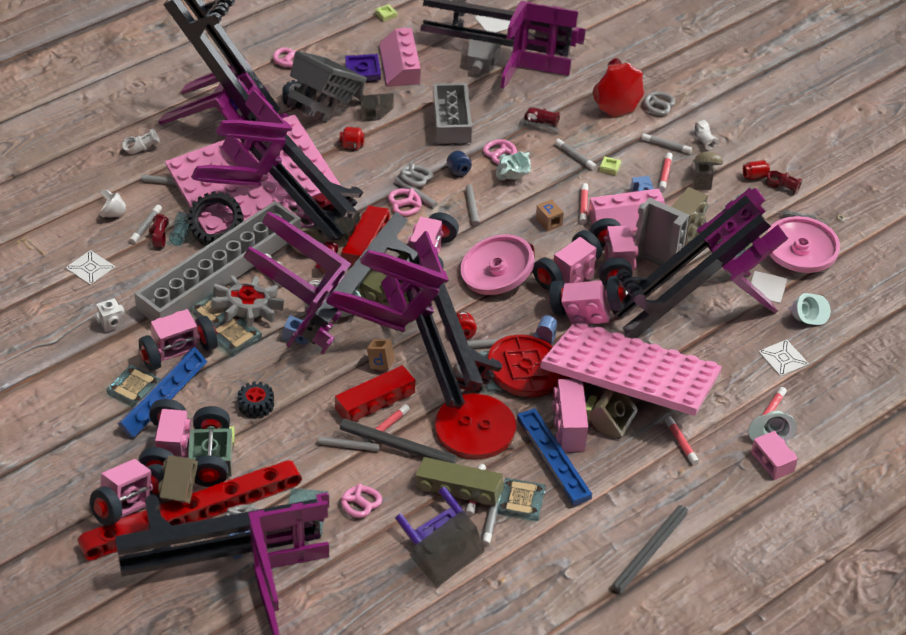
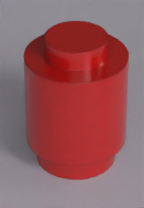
M765 160L747 162L742 168L743 176L748 179L766 178L770 171V166Z

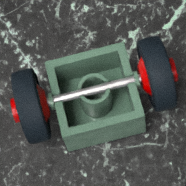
M206 406L198 409L193 416L194 429H190L188 458L198 461L194 482L204 487L225 482L227 477L232 476L233 438L232 429H229L230 416L227 411L220 407Z

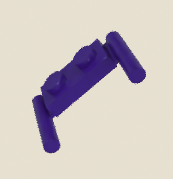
M446 487L441 488L439 493L450 508L416 530L412 528L402 513L395 517V520L420 552L433 546L470 521Z

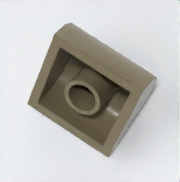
M605 389L590 414V420L593 426L602 434L619 438L623 437L638 409L628 395Z

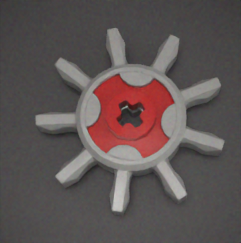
M231 276V288L218 284L214 285L213 295L218 297L212 298L211 308H227L224 321L228 322L237 316L245 318L248 327H252L254 318L260 316L271 323L274 322L275 312L271 309L283 310L284 299L273 298L278 293L277 285L265 289L258 286V276H254L251 283L241 284L235 276Z

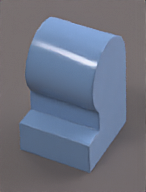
M649 176L633 177L631 180V192L654 189Z
M289 315L283 328L281 339L288 342L303 320ZM300 335L295 340L301 345H306L309 342Z
M543 316L534 337L553 345L556 338L557 321L551 316Z

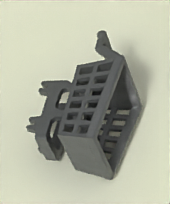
M302 51L295 52L290 77L302 82L298 91L290 90L287 105L294 107L298 101L302 103L301 111L311 117L314 116L316 111L322 112L320 121L326 123L335 108L336 99L348 104L354 96L363 103L367 102L368 98L363 95L364 84L367 80L365 76L326 57ZM310 86V94L309 96H306L305 91L307 87ZM318 90L321 92L318 100L314 101ZM328 95L330 96L329 104L326 106L324 105V101Z

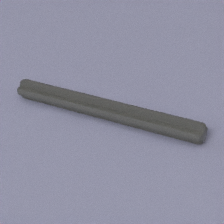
M342 419L340 423L341 431L423 458L426 457L454 464L456 462V455L347 419Z
M679 505L614 581L613 591L620 594L625 590L686 517L688 512L686 507Z

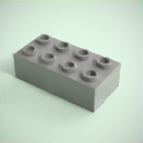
M434 83L433 108L436 142L443 144L471 143L472 122L467 83Z

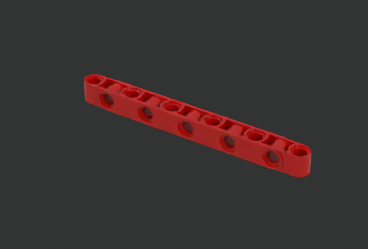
M286 460L194 492L191 495L190 503L169 501L159 505L160 513L171 526L210 519L226 513L228 508L237 505H249L296 487L301 483L302 476L294 462ZM147 511L138 512L120 519L115 524L103 525L81 534L77 542L85 559L95 560L116 553L115 536L149 530Z

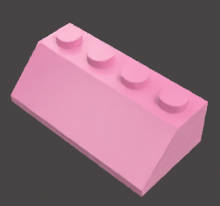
M412 28L395 29L379 43L387 87L420 84V64Z
M659 189L590 198L588 215L592 224L603 218H612L617 220L621 226L630 225L631 233H637L636 223L639 219V206L645 203L649 197L665 204V201Z

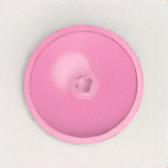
M801 216L787 217L776 221L768 230L769 232L778 224L789 238L770 254V257L776 263L789 270L802 273L819 272L832 266L838 258L840 242L837 235L829 226L818 220Z
M510 234L495 235L478 242L466 253L461 263V275L467 287L476 293L484 295L505 293L519 286L530 275L535 262L534 254L529 243L521 237Z

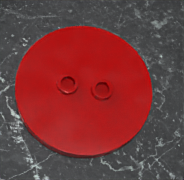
M517 334L499 339L492 345L487 357L489 360L491 358L499 360L503 367L499 372L492 371L494 373L493 381L502 389L523 397H540L553 392L556 377L561 374L540 368L542 360L553 346L540 338L530 335Z
M464 394L462 396L465 404L460 409L449 407L445 403L438 411L435 421L436 436L443 447L457 456L468 459L490 458L505 451L515 437L516 420L512 411L505 403L492 396Z

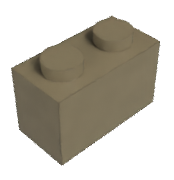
M168 455V459L163 464L164 479L159 484L160 497L167 500L190 503L198 461Z

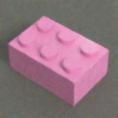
M558 379V385L554 387V400H552V410L556 412L554 428H557L558 431L556 432V440L564 452H585L588 421L583 381L578 379Z

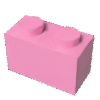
M775 431L754 439L751 452L773 480L795 472L797 456Z

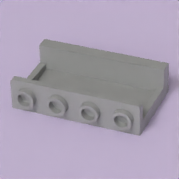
M649 197L638 209L639 219L636 223L637 233L635 234V246H638V257H635L637 263L640 258H644L661 266L684 247L689 215Z

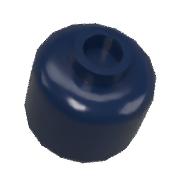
M462 151L452 152L446 160L447 168L458 177L468 174L472 168L471 159Z

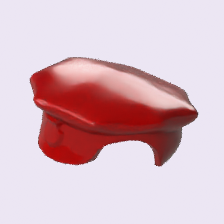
M627 62L608 65L605 75L593 88V98L598 104V108L612 117L634 112L644 96L643 72Z

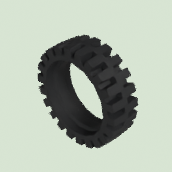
M212 191L211 195H209L207 192L204 194L205 197L199 196L197 198L198 201H194L192 203L193 207L189 208L188 224L196 240L198 239L200 243H204L206 246L244 222L239 203L227 193L224 195L223 192L219 191L216 194L215 191ZM214 204L227 206L234 215L232 225L225 232L219 234L203 232L198 225L200 213Z

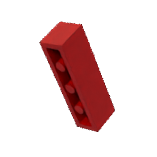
M368 205L366 211L362 213L360 222L356 224L352 236L349 237L346 247L341 252V257L351 263L349 267L352 268L390 220L389 208Z
M401 365L335 395V410L342 419L353 422L358 421L362 417L375 413L403 398L410 397L415 393L416 380L404 365Z

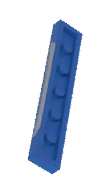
M196 347L191 348L117 424L130 439L134 438L150 422L149 411L151 405L159 399H172L207 363V360Z
M536 408L517 414L518 422L572 505L575 506L591 500V491Z

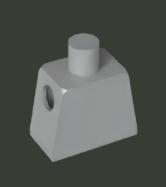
M470 39L467 68L471 69L474 74L491 72L500 59L501 45Z

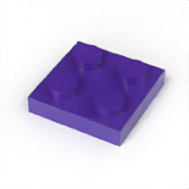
M378 54L345 56L346 68L367 78L366 81L381 80Z

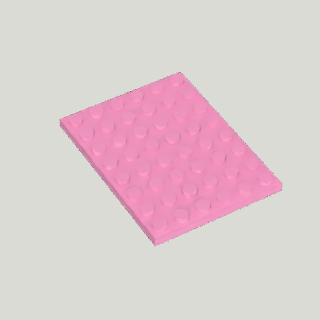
M295 114L283 118L293 128L292 131L287 132V135L330 182L340 185ZM225 140L165 161L166 168L189 207H193L192 203L194 201L197 202L199 196L203 198L207 192L211 195L212 191H215L216 194L220 191L224 195L227 193L235 198L241 207L245 221L274 201L282 206L287 202H295L269 172L261 178V186L206 183L193 180L191 176L197 166H237L221 147ZM249 151L253 158L259 163V160L251 153V151ZM281 151L279 157L282 159V165L310 196L314 197L321 194L322 192L284 151ZM214 204L200 213L198 223L205 233L219 234L225 232L232 225L234 215L227 206Z
M576 322L572 324L545 356L540 368L696 416L717 380L722 366L717 365L713 361L699 360L698 357L693 355L686 356L680 354L677 350L663 349L657 344L643 343L642 340L637 338L630 339L624 337L621 333L607 332L601 327L594 328L588 326L585 322Z

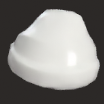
M109 190L101 191V194L107 201L99 215L103 218L121 217L126 210V204L120 194H112Z

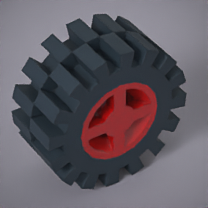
M253 381L252 385L246 383V388L242 386L241 391H238L239 411L243 415L246 414V417L250 418L252 415L253 419H257V416L263 418V414L268 416L269 411H273L275 405L274 392L268 384L265 383L263 386V382L259 381V384H256V381Z

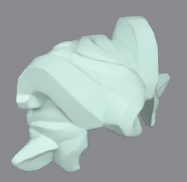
M520 151L514 155H500V164L496 170L497 178L499 180L521 179L527 173H530L531 163L528 157L530 153Z

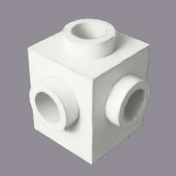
M115 298L96 304L97 312L95 317L98 324L101 323L105 333L124 327L122 316L125 315L122 305H118Z

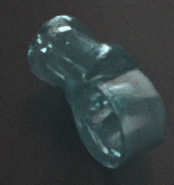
M179 211L176 215L174 231L169 234V240L175 245L183 244L185 236L190 232L188 213Z

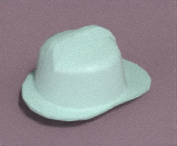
M809 293L800 295L794 300L792 306L788 308V310L792 311L796 320L814 325L826 323L831 313L830 305L823 296Z
M771 411L754 419L749 426L748 433L749 437L754 441L757 437L775 431L779 437L787 441L795 435L797 424L792 416L781 411Z

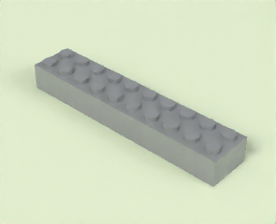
M274 201L135 292L136 309L151 321L172 315L178 311L181 312L186 309L189 311L195 307L194 305L199 304L213 294L215 284L226 286L230 283L231 276L237 278L254 267L243 257L249 247L263 254L272 255L288 244V242L262 223L268 212L279 216L298 229H301V218Z

